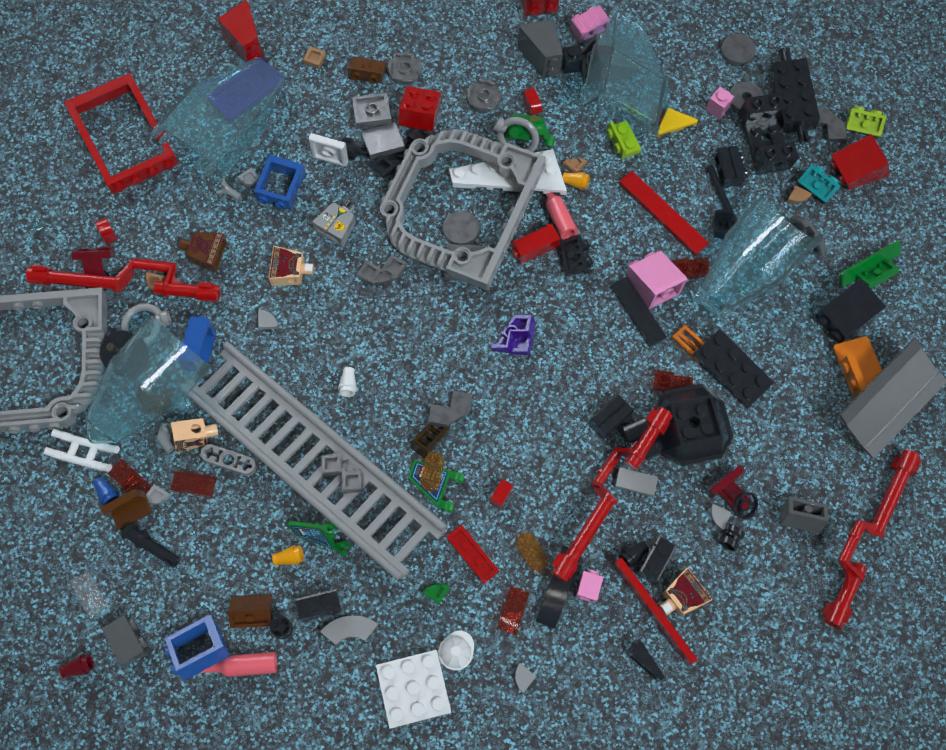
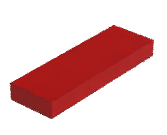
M462 524L446 536L448 542L483 585L499 573L498 568Z

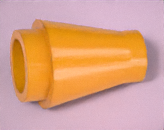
M564 172L562 178L564 183L582 190L587 189L590 176L585 172Z
M293 545L272 554L273 564L275 566L299 565L300 562L304 561L302 547Z

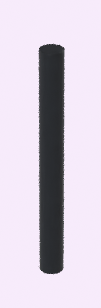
M713 165L707 166L706 169L726 211H733ZM734 214L732 227L733 229H738L740 225Z

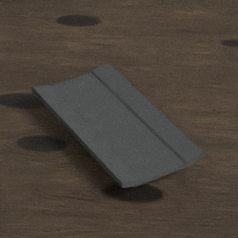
M913 338L851 401L839 416L863 450L871 458H875L946 384V378L935 368L922 350L917 338Z

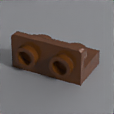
M352 57L351 63L347 67L348 78L356 81L363 80L370 83H383L386 62Z

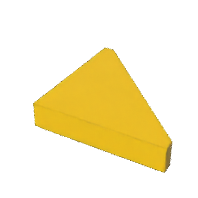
M668 108L658 128L656 137L682 130L691 125L695 126L698 119Z

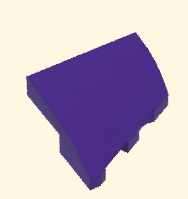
M514 315L508 327L504 328L501 332L502 337L497 344H492V350L508 354L530 355L536 328V321L533 316Z

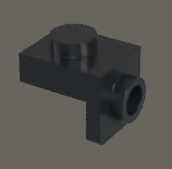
M715 210L712 222L713 236L715 238L732 239L733 211Z

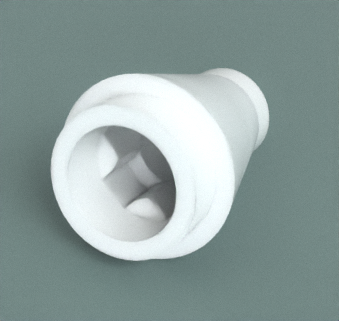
M345 367L343 369L338 386L341 396L352 397L357 391L354 368Z

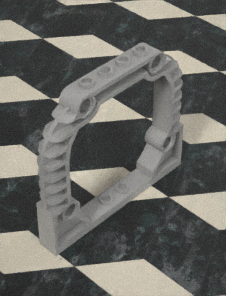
M459 129L443 130L440 133L428 136L425 140L420 138L414 140L409 149L405 150L403 161L396 168V176L394 180L389 182L388 192L386 195H383L380 202V212L383 220L386 222V229L391 243L400 253L410 259L445 271L450 276L488 291L545 169L546 157L507 142L503 145L497 141H492L486 137L484 138L469 131ZM447 151L466 153L497 165L502 176H511L515 181L521 195L515 207L512 206L510 209L508 223L505 222L503 224L502 236L496 249L488 246L484 249L470 252L466 247H458L455 251H450L418 239L404 229L403 224L406 213L403 204L420 169L431 165L438 153ZM505 163L511 164L509 166H504ZM388 211H394L392 214H386ZM460 257H467L465 261H459Z
M102 287L0 296V310L13 309L22 311L24 308L42 309L43 307L64 305L75 316L73 327L82 336V372L79 384L72 394L55 398L44 408L0 411V432L17 434L23 430L38 432L40 429L46 428L49 430H53V428L59 430L60 427H68L74 424L77 415L85 411L86 407L96 400L103 387L105 378V366L100 358V348L105 337H107V294ZM87 323H88V326H87V327L82 328V326H83L84 324H87ZM68 411L67 415L61 418L62 413Z

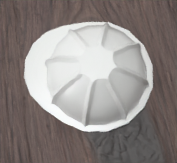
M460 630L451 633L440 644L438 653L441 663L451 670H461L467 667L473 657L474 641L471 635L465 631Z

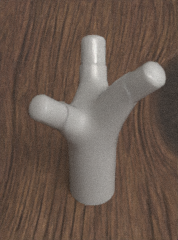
M222 178L221 185L224 189L216 191V194H228L237 201L240 200L242 195L231 188L225 179Z

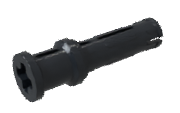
M134 523L128 524L122 532L121 538L133 542L138 549L143 548L172 568L179 563L180 556L151 539L148 532H142L135 527Z

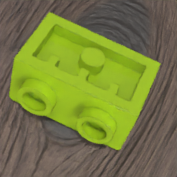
M854 106V108L848 110L847 114L849 116L845 127L846 130L881 137L886 115H882V112L877 110H871V112L864 111L865 108Z
M627 120L618 124H614L613 121L609 122L606 134L608 139L612 140L614 151L616 154H619L621 159L641 152V147Z

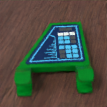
M414 459L408 479L439 509L452 513L454 509L453 503L444 501L442 498L449 479L462 484L464 475L460 472L450 471Z
M295 521L288 522V526L295 536L337 551L341 556H347L348 553L344 549L351 548L347 541L335 544L332 539L335 537V534L331 530H338V528L331 522L324 525Z

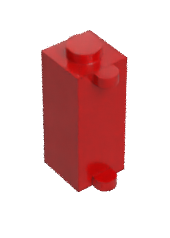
M548 223L544 228L522 238L512 239L510 243L512 246L511 254L515 260L517 259L522 264L559 247L560 237L553 225Z

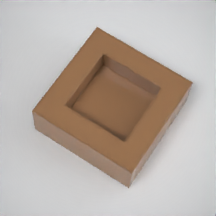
M310 46L303 59V63L320 69L326 58V52Z

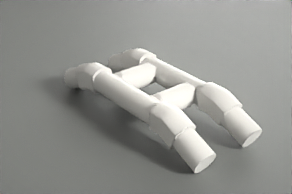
M53 428L51 436L70 442L71 445L67 453L46 447L43 454L94 470L110 472L112 465L95 461L96 453L99 450L117 454L120 448L116 445L90 440ZM79 445L90 447L86 458L75 456Z

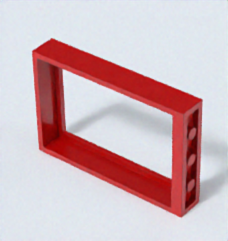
M131 73L64 102L112 194L122 192L125 188L137 185L141 181L154 177L158 173L179 164ZM132 91L165 152L111 177L79 114Z

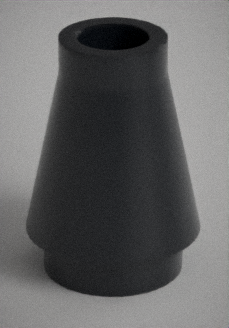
M641 541L622 550L619 559L623 558L629 568L635 567L645 553L649 551V547L644 541Z

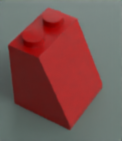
M245 0L219 17L218 22L224 41L250 66L261 57L263 58L249 4Z
M872 134L831 155L832 162L830 164L834 171L838 170L840 174L838 177L842 186L846 185L848 190L890 175L889 163Z

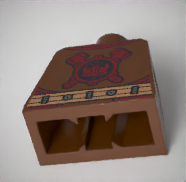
M194 232L191 241L181 239L179 249L187 251L186 256L189 262L217 273L227 240L222 233Z

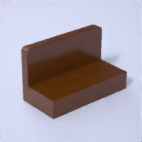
M133 489L101 507L103 515L113 517L117 530H122L128 524L135 523L152 513V508L145 491Z
M272 595L232 596L228 609L230 628L270 626L272 621Z

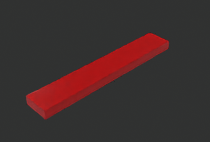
M633 171L619 181V185L695 257L709 245V242Z
M623 558L618 559L613 564V567L686 665L690 666L695 663L697 657Z

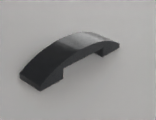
M415 128L407 135V139L403 142L405 150L409 149L414 140L419 138L425 140L432 134L427 130ZM405 150L387 156L382 155L370 164V167L383 178L390 176L396 172L397 166L401 165Z
M563 546L560 553H566L569 548ZM552 575L536 619L537 623L555 629L574 575L567 582H563Z

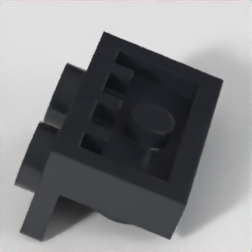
M579 234L561 240L560 248L566 275L569 277L584 271L591 274L593 261L588 254L590 246L587 239L585 240Z

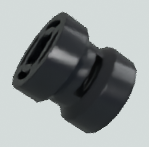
M727 524L725 534L719 538L718 543L724 548L735 552L739 547V541L744 538L745 532L736 525Z
M278 616L271 621L270 631L278 639H287L292 635L293 625L286 617Z

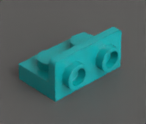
M811 164L797 182L826 204L835 192L840 189L838 184L840 181L832 175L828 177L824 174L825 170L819 165L814 166Z

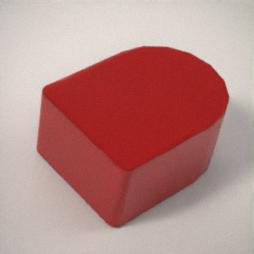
M535 88L525 90L522 100L528 114L534 116L542 113V104Z
M106 217L95 222L107 245L118 240Z
M502 479L493 493L489 504L501 510L514 484Z

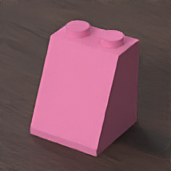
M662 251L651 252L640 261L634 260L629 264L626 272L648 309L679 295L687 281L686 276Z

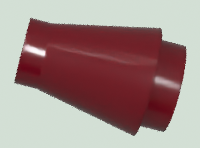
M81 654L65 665L60 666L59 672L62 678L87 675L94 669V662L89 654Z

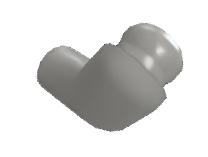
M169 423L162 424L157 435V441L166 453H170L175 449L170 442L172 428Z

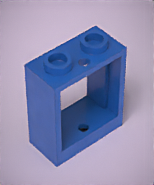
M269 154L254 190L256 200L262 204L269 203L275 205L279 209L291 210L306 174L304 164ZM272 170L293 176L286 196L264 190Z
M190 317L178 357L179 362L188 373L204 376L206 374L217 335L207 317Z
M211 614L164 638L167 647L164 648L168 658H172L173 661L170 664L175 676L179 674L184 681L230 657L220 628ZM209 632L214 646L182 663L177 648Z

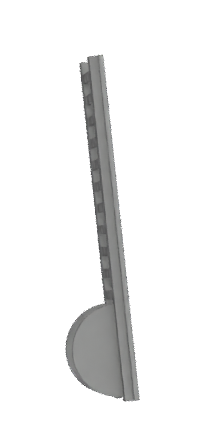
M225 342L223 344L224 350L220 355L226 362L201 387H198L191 381L188 385L183 383L180 386V390L397 581L399 579L402 580L409 573V570L401 562L425 536L438 540L446 532L445 528L447 525L232 344ZM235 367L239 373L213 399L206 394L228 371ZM245 378H248L252 384L226 410L222 408L219 404ZM262 390L266 395L237 421L232 415L256 391ZM272 400L275 401L279 406L252 433L245 428ZM285 412L292 416L266 444L259 440ZM301 423L306 429L280 456L276 455L272 450ZM314 434L320 441L294 468H291L286 463L287 460ZM326 446L334 451L333 454L342 453L350 462L362 470L363 488L369 482L376 488L350 518L342 511L359 493L345 494L336 505L328 500L342 484V475H337L321 493L313 486L323 477L322 465L307 481L299 475ZM379 499L384 502L387 501L389 503L388 506L365 530L357 525ZM396 510L403 518L381 542L377 538L374 540L371 536ZM411 524L418 531L395 556H392L386 549Z

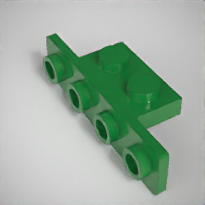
M896 241L850 268L843 270L839 275V286L843 288L861 278L871 289L898 274L899 268L890 261L900 255L901 242Z

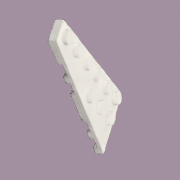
M553 149L535 152L546 157V166L534 191H543V194L560 192V195H566L567 190ZM490 162L449 169L453 187L471 189L486 187L487 190L503 188V191L520 192L511 176H502L499 173L498 166ZM505 163V164H504V166H509V165H511L510 163Z

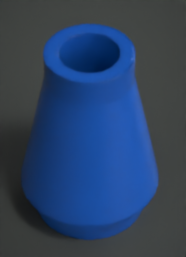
M103 477L97 478L93 482L102 505H106L119 498L118 491L107 483Z

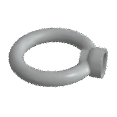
M500 117L493 127V130L497 132V139L500 144L504 145L506 142L504 132L507 127L518 124L527 128L532 136L531 144L524 149L533 152L537 148L539 134L530 121L521 117H510L505 120Z
M142 303L131 307L124 314L121 321V330L129 332V322L136 313L141 311L152 312L155 315L158 327L151 337L143 339L147 346H150L162 337L166 326L171 325L172 321L167 310L161 311L155 305Z

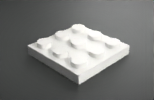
M437 650L376 665L390 729L451 713Z

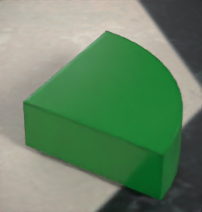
M434 584L427 587L422 594L440 604L450 586Z

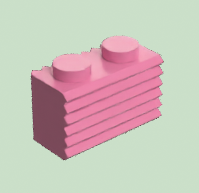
M598 5L595 8H589L581 15H575L571 19L570 30L579 43H582L592 38L595 34L608 30L611 20L601 6Z

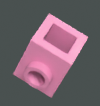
M719 87L709 99L705 110L720 120L730 108L734 96L729 91Z
M594 570L583 571L575 598L594 604L597 602L603 577L599 576V572Z

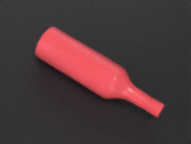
M553 192L547 193L546 208L561 238L564 240L576 236L578 229L562 198Z
M276 652L231 655L200 673L218 672L226 677L277 673Z

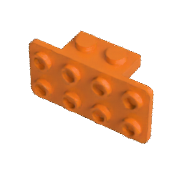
M866 336L833 346V351L853 398H855L882 371L880 363L869 338Z

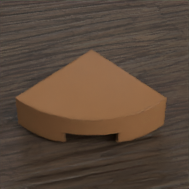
M569 158L562 163V166L571 173L580 172L587 165V161L582 158Z
M796 185L787 202L791 204L805 202L812 193Z
M146 272V281L151 291L154 292L155 281L164 282L165 276Z

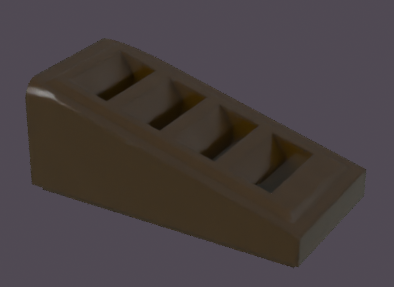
M427 424L413 439L411 449L426 459L451 426L447 428L437 426L442 430L440 432L433 425Z

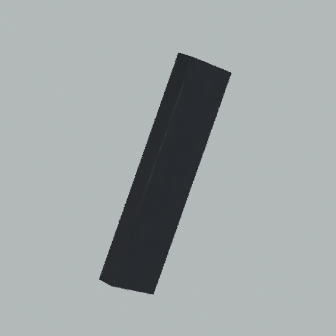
M628 277L611 285L613 292L649 347L667 338Z

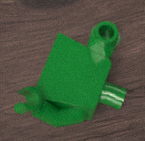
M515 113L510 116L521 117L530 121L537 129L539 137L541 136L544 139L543 146L547 147L548 145L553 148L555 137L550 135L545 126V117ZM510 125L504 132V138L507 143L509 138L532 140L529 130L522 125Z

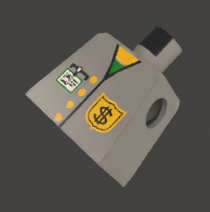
M346 201L342 207L331 203L312 222L314 231L344 247L355 225V216L351 213L355 206L350 201Z

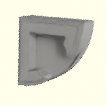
M252 167L237 176V180L246 186H256L260 178Z
M258 310L259 330L278 329L277 321L271 313L265 310Z
M155 484L146 494L151 505L161 504L172 496Z
M712 504L710 510L715 526L723 531L731 512Z
M520 663L516 669L515 680L519 690L524 693L536 676Z

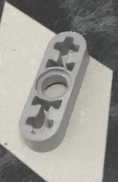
M212 444L205 445L201 449V457L208 464L244 476L253 475L257 469L255 461L249 456ZM213 450L214 454L219 456V462H217V457L210 456L208 458L206 453ZM226 456H233L234 462L232 464L225 465L223 463ZM240 458L239 461L242 464L250 462L252 467L247 468L245 471L244 467L238 464V459Z

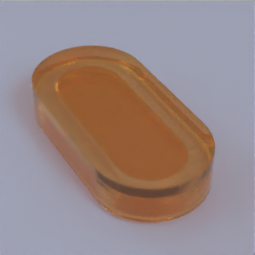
M431 452L424 459L420 483L423 489L429 492L437 490L441 484L444 459L440 453Z
M530 533L520 535L517 540V548L528 567L536 572L542 571L548 562L545 552L534 535Z

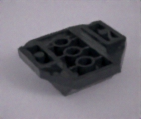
M702 383L664 391L653 408L656 410L658 407H663L673 415L669 422L670 425L663 436L658 435L657 437L663 446V449L660 450L661 456L670 459L682 467L721 459L734 437L723 399ZM689 420L695 421L697 428L690 426Z

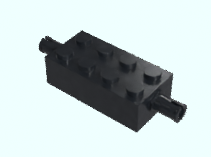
M786 47V52L784 48H781L779 50L781 61L771 62L768 76L772 94L782 93L786 109L779 118L783 134L797 132L798 143L802 144V139L804 143H807L810 140L808 130L816 129L820 120L807 58L792 60L790 48Z

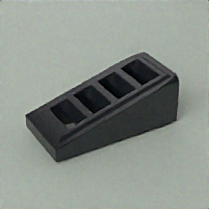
M641 640L637 641L627 655L655 681H662L665 678L664 674Z

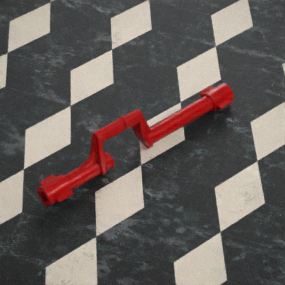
M132 258L116 277L53 271L51 268L40 265L29 266L26 271V281L31 284H60L89 288L102 287L103 289L113 290V292H121L133 278L135 269L168 273L164 282L155 281L154 294L163 295L164 297L179 296L196 298L199 301L219 302L221 293L220 286L212 285V283L184 284L175 279L177 272L176 263Z
M658 407L656 410L652 409L645 419L648 421L647 428L639 441L629 449L615 447L602 468H599L598 474L592 481L591 486L601 499L567 552L563 554L559 552L552 565L554 568L551 573L563 582H567L568 579L572 578L578 568L577 565L579 563L577 561L613 505L618 503L615 496L603 484L620 457H626L625 464L634 470H638V466L645 461V456L658 435L663 436L669 427V422L673 417L671 412L663 407Z
M903 450L901 457H895L891 468L895 469L896 472L873 522L868 523L857 520L852 531L848 534L849 538L838 559L846 574L845 582L837 599L832 603L828 602L822 613L825 616L824 622L833 628L841 630L844 623H848L853 612L850 609V604L860 583H863L865 579V572L868 570L861 563H850V559L862 534L867 533L884 538L886 526L909 477H912L913 473H917L920 467L921 457L912 450Z

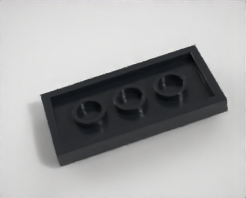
M721 329L713 334L693 354L746 409L774 383Z

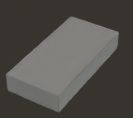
M619 467L615 488L653 497L658 477Z

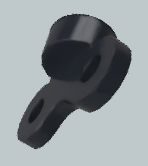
M346 137L342 139L341 142L346 143L349 161L355 160L358 154L362 156L369 155L366 145L356 144L352 138Z

